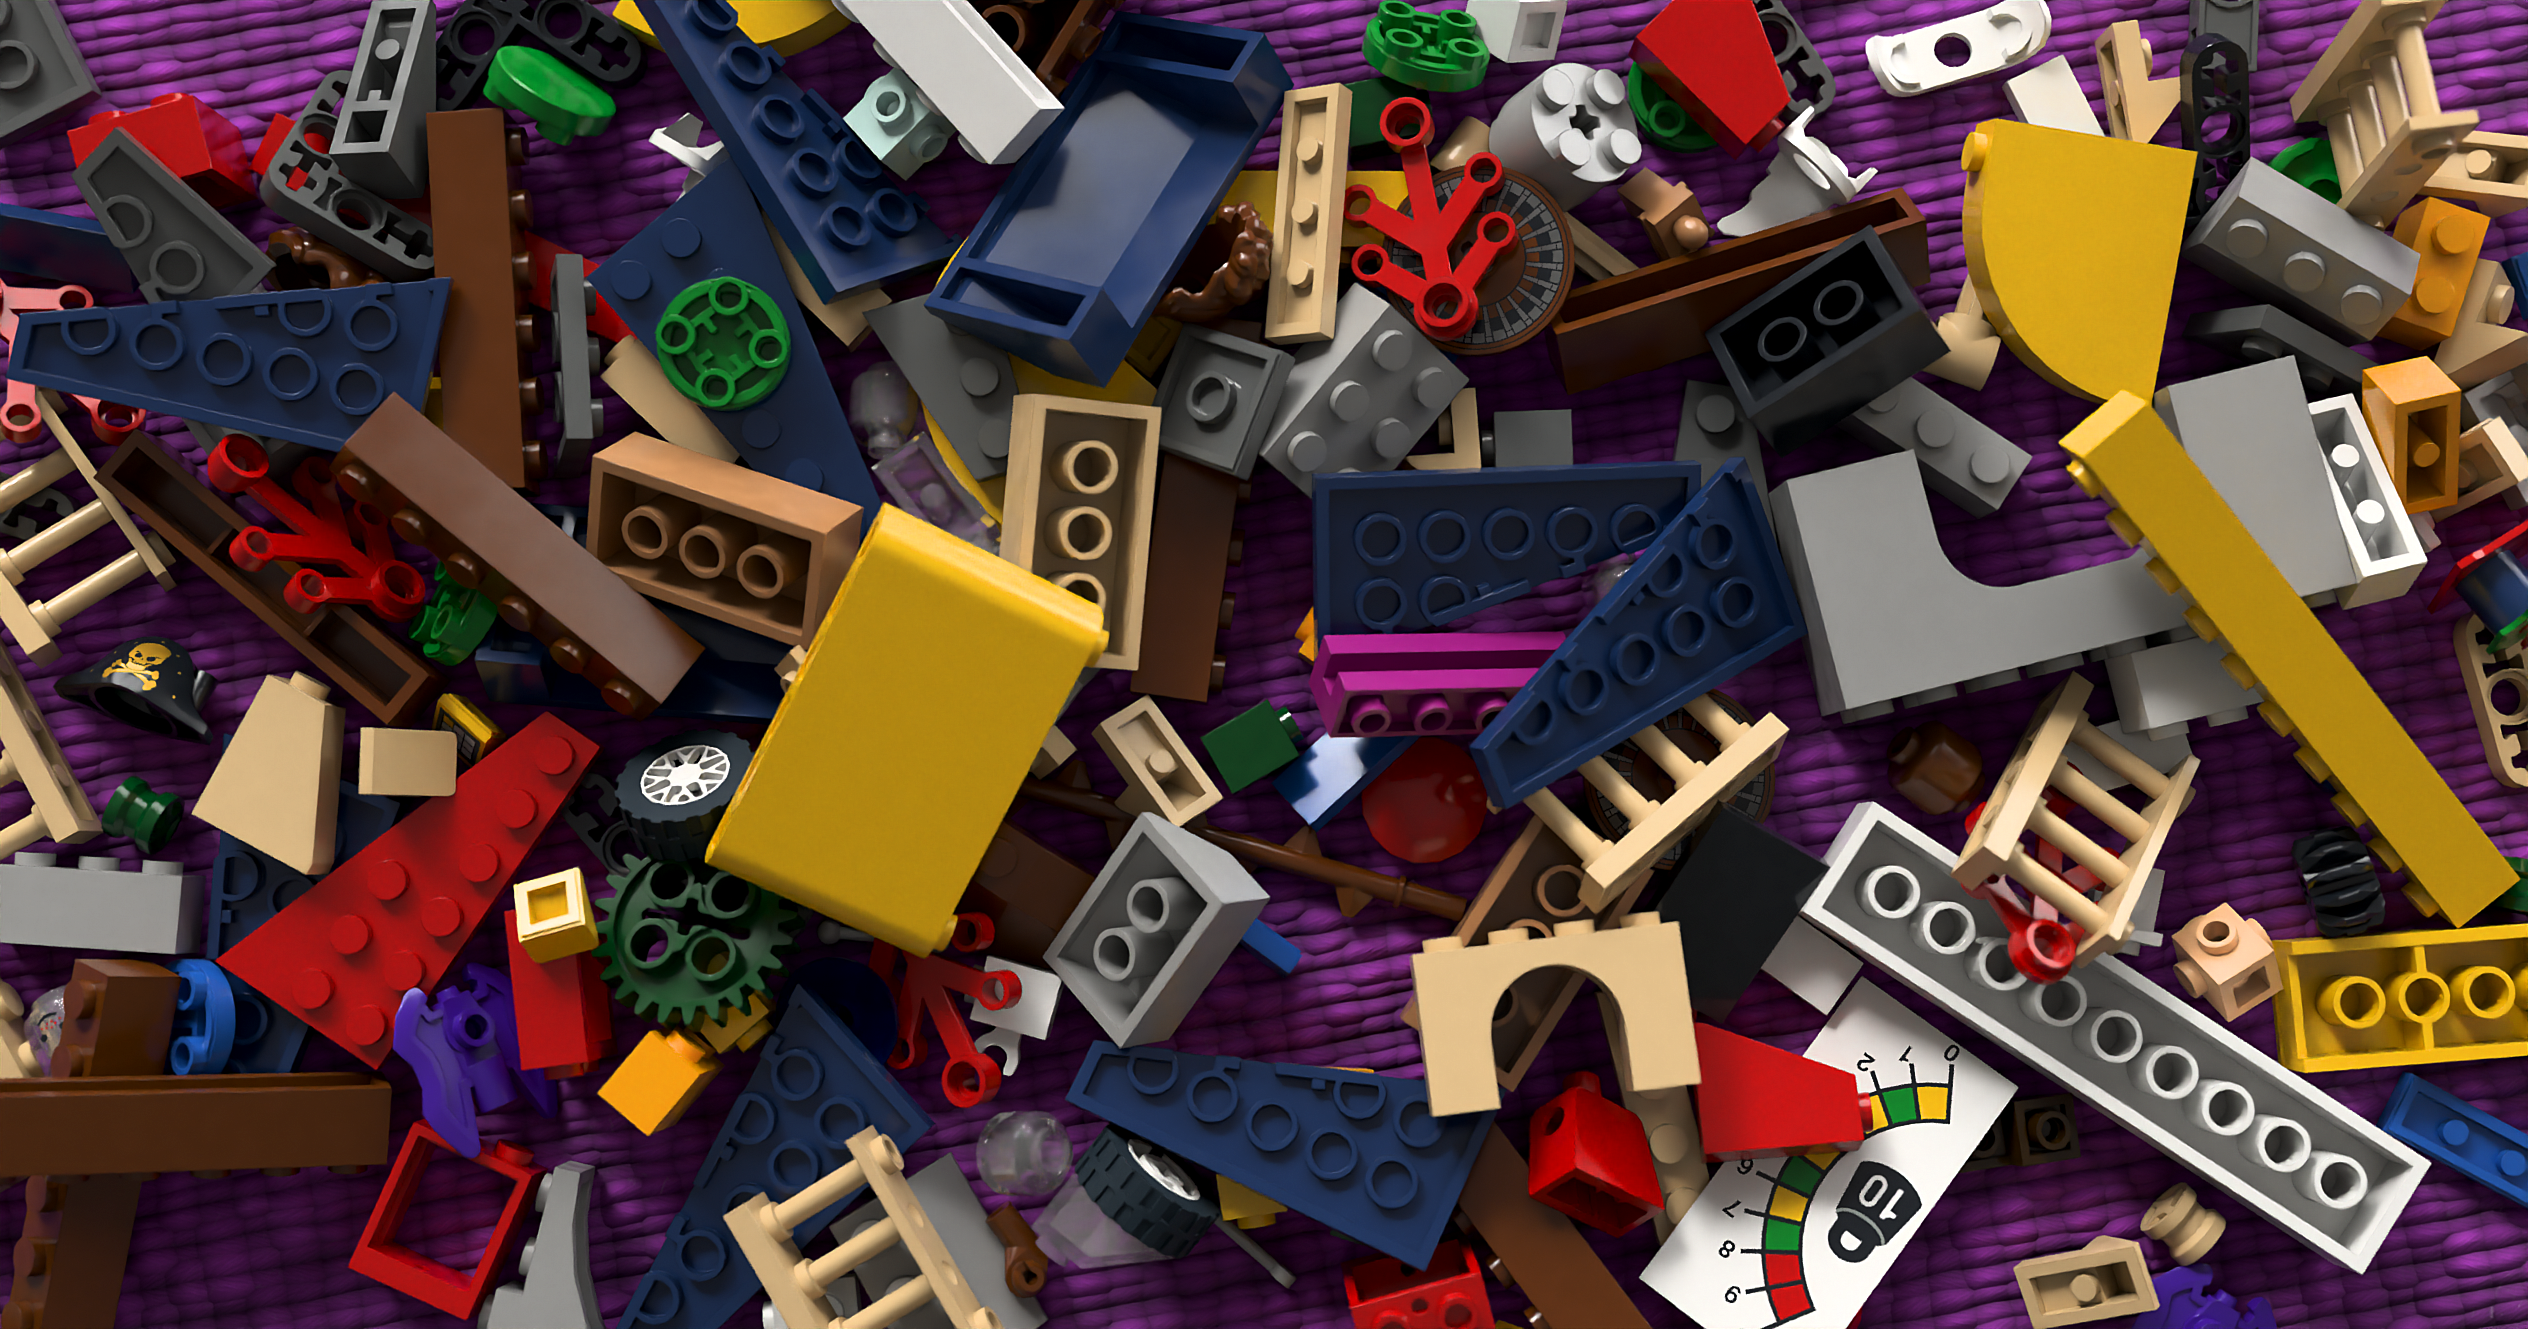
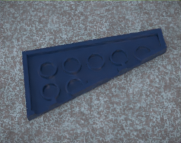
M633 0L824 306L947 266L951 257L964 240L957 233L949 239L925 215L931 209L926 201L915 190L906 196L883 172L884 163L880 161L843 118L813 88L804 93L781 70L786 61L770 44L761 50L736 25L738 22V12L726 0Z
M730 156L589 274L586 279L658 361L655 332L658 323L661 321L670 303L688 287L708 279L732 276L750 283L765 292L782 312L790 331L791 357L782 381L765 399L744 409L719 411L697 406L754 471L862 506L863 516L859 552L882 507V503L751 189Z
M443 277L392 284L391 282L365 284V286L323 290L321 288L221 296L207 300L150 302L148 305L113 308L103 306L21 313L6 379L339 453L343 445L393 392L424 416L454 279L452 277Z
M1729 457L1469 746L1493 807L1510 808L1809 633L1745 457Z
M1695 460L1312 474L1314 664L1324 635L1410 634L1432 625L1438 627L1531 592V588L1559 577L1566 579L1587 571V567L1623 553L1630 555L1648 548L1701 490V463Z
M224 733L222 756L227 750L234 734ZM340 777L334 863L327 875H306L221 830L219 855L214 858L206 959H211L210 961L220 968L230 985L235 1005L236 1023L231 1053L220 1074L297 1073L315 1029L215 962V960L400 822L408 803L392 797L359 794V784Z
M806 980L797 983L787 1002L789 1006L775 1033L771 1034L768 1038L754 1073L743 1093L738 1095L692 1183L694 1184L693 1189L680 1213L675 1215L665 1234L667 1238L649 1272L644 1274L616 1329H720L764 1287L724 1220V1215L763 1191L770 1203L774 1201L779 1205L854 1160L855 1158L845 1141L871 1125L874 1126L879 1136L885 1134L894 1142L901 1156L935 1125V1122ZM865 1183L793 1227L794 1234L791 1238L799 1252L871 1186L870 1183Z
M1097 1040L1093 1041L1065 1098V1101L1070 1105L1422 1273H1425L1498 1110L1490 1109L1433 1117L1429 1114L1425 1079L1421 1081L1379 1076L1377 1073L1283 1062L1268 1063L1243 1060L1241 1057L1209 1056L1175 1052L1173 1049L1140 1045L1119 1048L1114 1042ZM1498 1088L1500 1104L1507 1089Z

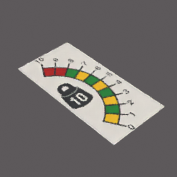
M1861 976L1802 1057L1856 1075L1858 1093L1868 1092L1870 1096L1873 1131L1863 1132L1864 1142L1858 1151L1724 1162L1639 1278L1705 1329H1846L2019 1087Z

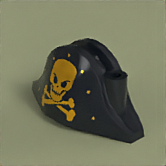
M150 636L129 640L117 646L98 663L85 670L62 677L53 685L59 697L143 731L169 739L210 745L213 738L208 725L202 719L201 712L219 682L213 675L198 670L187 650L179 643L168 638Z

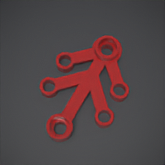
M1402 97L1392 101L1385 107L1380 117V130L1388 146L1401 155L1414 220L1379 201L1374 191L1362 184L1350 186L1345 190L1343 217L1352 227L1359 229L1372 227L1421 256L1426 280L1393 264L1385 249L1377 244H1366L1358 248L1352 256L1351 268L1362 285L1369 288L1383 286L1413 304L1415 320L1427 336L1440 341H1451L1464 336L1476 323L1479 314V301L1474 290L1496 257L1506 255L1516 247L1519 238L1518 230L1513 219L1508 214L1499 211L1486 214L1478 223L1477 241L1452 273L1448 250L1483 197L1494 195L1501 190L1506 179L1505 171L1500 159L1493 153L1479 152L1472 155L1465 164L1464 178L1440 212L1426 149L1434 137V121L1423 102L1412 97ZM1415 123L1421 126L1418 135L1407 140L1399 137L1400 131L1405 125ZM1483 166L1494 167L1496 172L1491 180L1483 183L1474 180L1475 172ZM1366 198L1371 201L1370 207L1365 213L1361 215L1350 213V207L1355 200ZM1503 225L1509 228L1507 237L1500 242L1494 243L1486 239L1488 231L1494 226ZM1378 257L1383 260L1382 267L1377 273L1370 275L1362 273V266L1369 258ZM1453 301L1458 304V310L1453 317L1440 319L1436 316L1437 309L1442 303Z
M0 278V338L9 345V360L19 317L16 314L66 310L63 306L70 302H77L82 304L84 308L94 307L91 293L78 285H67L58 290L7 287ZM8 379L7 402L0 409L1 431L10 441L16 443L31 442L42 431L41 410L35 404L36 386ZM64 392L91 415L94 433L108 444L121 446L135 428L141 431L146 429V410ZM24 415L30 417L32 422L25 426H17L10 423L9 420L15 416ZM113 419H124L130 424L123 427L108 425V422Z
M237 433L229 434L209 454L207 459L208 476L218 489L227 493L246 492L298 534L269 533L257 526L244 528L229 547L230 556L239 567L250 572H257L262 570L271 560L334 564L352 577H324L312 569L299 570L283 588L284 599L292 609L302 614H312L324 602L367 605L376 615L393 623L408 622L420 612L424 602L426 586L416 569L405 562L396 560L386 528L389 518L371 503H364L358 500L344 515L335 487L338 479L328 469L330 463L327 460L316 456L308 457L293 472L291 478L295 490L301 496L311 500L315 512L314 515L264 475L269 468L268 455L264 448L251 437ZM350 535L364 542L367 556L352 545ZM248 545L253 546L259 553L253 551ZM302 587L307 589L312 594V596L306 593Z
M2067 761L2066 764H2068L2073 769H2075L2083 775V773L2074 764ZM2051 784L2043 788L2039 795L2046 800L2045 808L2065 822L2066 815L2079 805ZM1988 801L1980 803L1966 817L1965 829L1969 837ZM2037 834L2034 858L2024 845L2022 853L2080 894H2084L2092 889L2104 891L2107 884L2081 865L2061 874L2063 853ZM2018 837L2017 841L2023 844L2020 838ZM2101 847L2119 859L2121 854L2109 847ZM1992 873L1986 878L1988 883L1983 881L1972 891L1960 883L1963 890L1972 898L1988 900L2011 933L2008 941L2010 959L2024 977L2037 984L2052 985L2062 980L2070 972L2072 961L2075 957V950L2085 932L2082 927L2075 922H2070L2063 926L2057 923L2058 910L2021 885L2030 898L2028 913L2006 884V874L1998 877Z
M983 912L952 913L957 915L958 919L951 941L959 951H981L987 949L992 944L995 936V927L987 914ZM970 922L974 924L977 931L974 942L971 941L968 935ZM875 937L867 973L858 984L857 995L863 1008L870 1012L890 1010L898 1005L893 1031L887 1036L883 1046L884 1057L887 1063L894 1069L903 1070L918 1067L925 1061L928 1054V1044L920 1029L925 1007L927 1006L951 1058L945 1065L942 1073V1088L946 1097L952 1104L961 1108H969L990 1102L996 1096L1001 1086L1002 1075L1000 1068L989 1056L978 1053L949 988L977 998L984 1008L997 1011L1012 1008L1020 1001L1022 985L1019 977L1014 972L1006 969L984 972L932 951L923 959L901 949L908 964L903 987H901L899 979L892 974L899 948ZM997 980L1003 985L1004 995L1002 1000H999L995 993ZM878 982L883 988L882 1001L876 995ZM904 1039L907 1041L910 1049L908 1059L902 1052ZM975 1071H977L979 1075V1087L975 1082Z

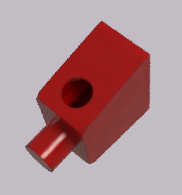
M1576 1072L1568 1075L1563 1080V1093L1535 1110L1530 1119L1529 1197L1619 1238L1664 1211V1201L1640 1118L1635 1113L1603 1098L1601 1080L1598 1075L1592 1072Z

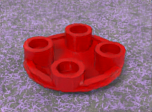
M1420 737L1362 790V815L1372 837L1389 854L1413 863L1441 862L1461 853L1479 834L1487 813V791L1475 761L1459 746L1436 737Z

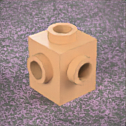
M2226 902L2206 915L2193 918L2182 930L2171 936L2178 963L2173 966L2177 979L2193 998L2196 999L2203 995L2228 1023L2283 989L2274 947L2268 934L2253 918L2244 921Z

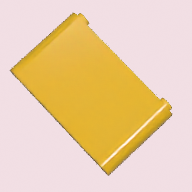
M884 502L707 847L705 863L923 959L933 949L942 952L950 941L957 924L958 916L952 913L1084 665L1093 668L1104 652L1109 632L1101 629L1104 619L1101 607Z

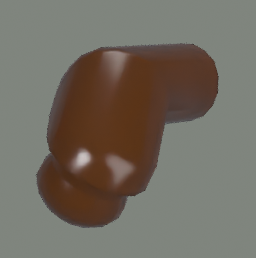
M1007 1201L994 1210L986 1218L985 1222L1005 1246L1004 1277L1009 1290L1017 1297L1031 1298L1039 1294L1046 1286L1048 1251L1047 1247L1014 1205Z

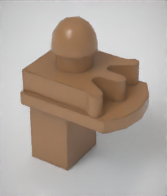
M1645 167L1617 190L1627 212L1640 221L1660 262L1698 251V248L1705 245L1708 237H1712L1715 234V230L1709 226L1694 193L1682 181L1674 187Z

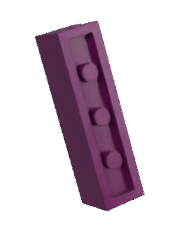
M1563 631L1324 635L1308 683L1329 738L1481 734L1566 640V636Z

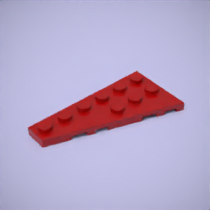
M552 711L544 712L456 779L454 795L433 796L216 959L215 962L375 1070L384 1068L395 1052L393 1049L395 1017L406 992L412 988H418L428 997L426 1005L429 1003L605 747Z

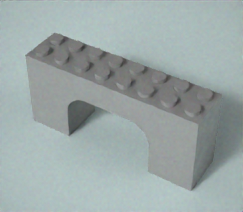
M2294 355L2170 385L2153 394L2152 409L2309 609L2337 602L2334 589L2357 583ZM1914 449L1786 480L1768 494L1778 550L1809 632L1802 636L1801 640L1821 717L1840 712L1842 723L1847 724L1894 712L1891 699L1902 697L1904 709L1958 696L1955 683L1963 682L1966 694L2021 680L2018 670L2020 667L2025 666L2028 678L2084 665L2081 653L2087 651L2089 663L2148 649L2145 636H2148L2151 648L2198 636L2181 614L2189 606L2176 591L2171 596L2167 595L2145 571L2143 565L2150 561L2151 558L2141 546L2127 559L2018 586L1991 587L1967 578L1954 568L1940 547Z

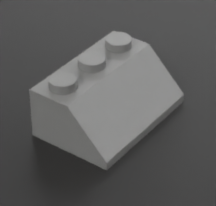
M2252 156L2180 246L2179 252L2180 256L2265 305L2270 304L2346 347L2371 341L2411 296L2421 255Z
M1142 812L1045 952L1043 958L1119 1048L1169 1040L1267 904L1270 896L1229 852L1151 812Z
M952 1152L907 1177L905 1180L981 1307H990L998 1316L1004 1329H1036L1046 1322L1048 1317L1036 1296L1021 1298L1015 1296L1009 1290L1004 1277L1005 1246L986 1224L985 1220L988 1214ZM878 1196L839 1218L829 1228L841 1246L889 1215ZM903 1239L854 1268L873 1304L923 1274ZM938 1297L933 1298L887 1326L888 1329H956Z

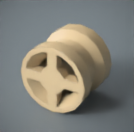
M2180 1182L2165 1191L2151 1205L2141 1221L2140 1228L2151 1239L2163 1240L2169 1246L2170 1256L2179 1265L2187 1266L2197 1261L2212 1248L2224 1231L2226 1220L2215 1209H2204L2197 1202L2196 1192L2185 1182Z

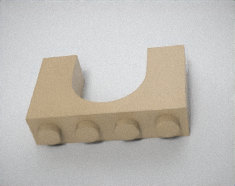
M759 201L756 202L798 304L852 353L873 331V328L862 312L893 304V301L880 288L824 306ZM628 335L608 353L604 363L609 368L600 377L669 443L738 466H742L746 462L701 409L675 389L666 377L660 362L639 338L635 339L632 335Z
M1647 912L1620 916L1621 929L1595 932L1593 920L1555 924V937L1529 940L1528 929L1519 928L1488 933L1489 945L1463 948L1462 936L1422 941L1424 953L1411 955L1409 960L1430 1116L1500 1108L1491 1041L1493 1013L1499 998L1516 978L1530 970L1542 967H1560L1575 971L1590 979L1605 994L1616 1017L1626 1091H1642L1701 1083L1679 923L1661 924L1659 912Z

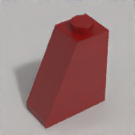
M1673 0L1635 37L1628 56L1735 161L1750 146L1759 154L1785 128L1786 125L1779 117L1790 103L1791 98L1753 0Z
M1703 1022L1693 1023L1701 1083L1692 1085L1702 1164L1858 1151L1864 1142L1863 1132L1873 1131L1870 1096L1868 1092L1858 1093L1855 1074Z

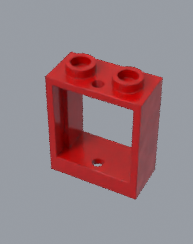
M589 902L594 922L603 921L602 910L595 905V902ZM516 910L505 911L522 1070L543 1068L544 1080L581 1076L587 1072L600 1070L599 1059L618 1054L611 988L600 978L601 973L608 966L602 965L592 957L591 952L594 949L544 963L534 962L519 942ZM598 938V946L606 943V941Z
M426 1119L413 1122L349 1262L348 1268L467 1321L481 1312L485 1299L489 1294H492L548 1168L533 1162L532 1159L535 1153L521 1144L506 1139H498L495 1145L479 1138L481 1151L478 1156L469 1160L517 1182L474 1277H471L393 1241L436 1146L438 1145L462 1156L433 1130Z
M1462 1230L1440 1237L1425 1273L1416 1269L1410 1274L1403 1273L1401 1271L1403 1263L1380 1252L1340 1263L1356 1329H1496L1480 1268L1469 1240Z

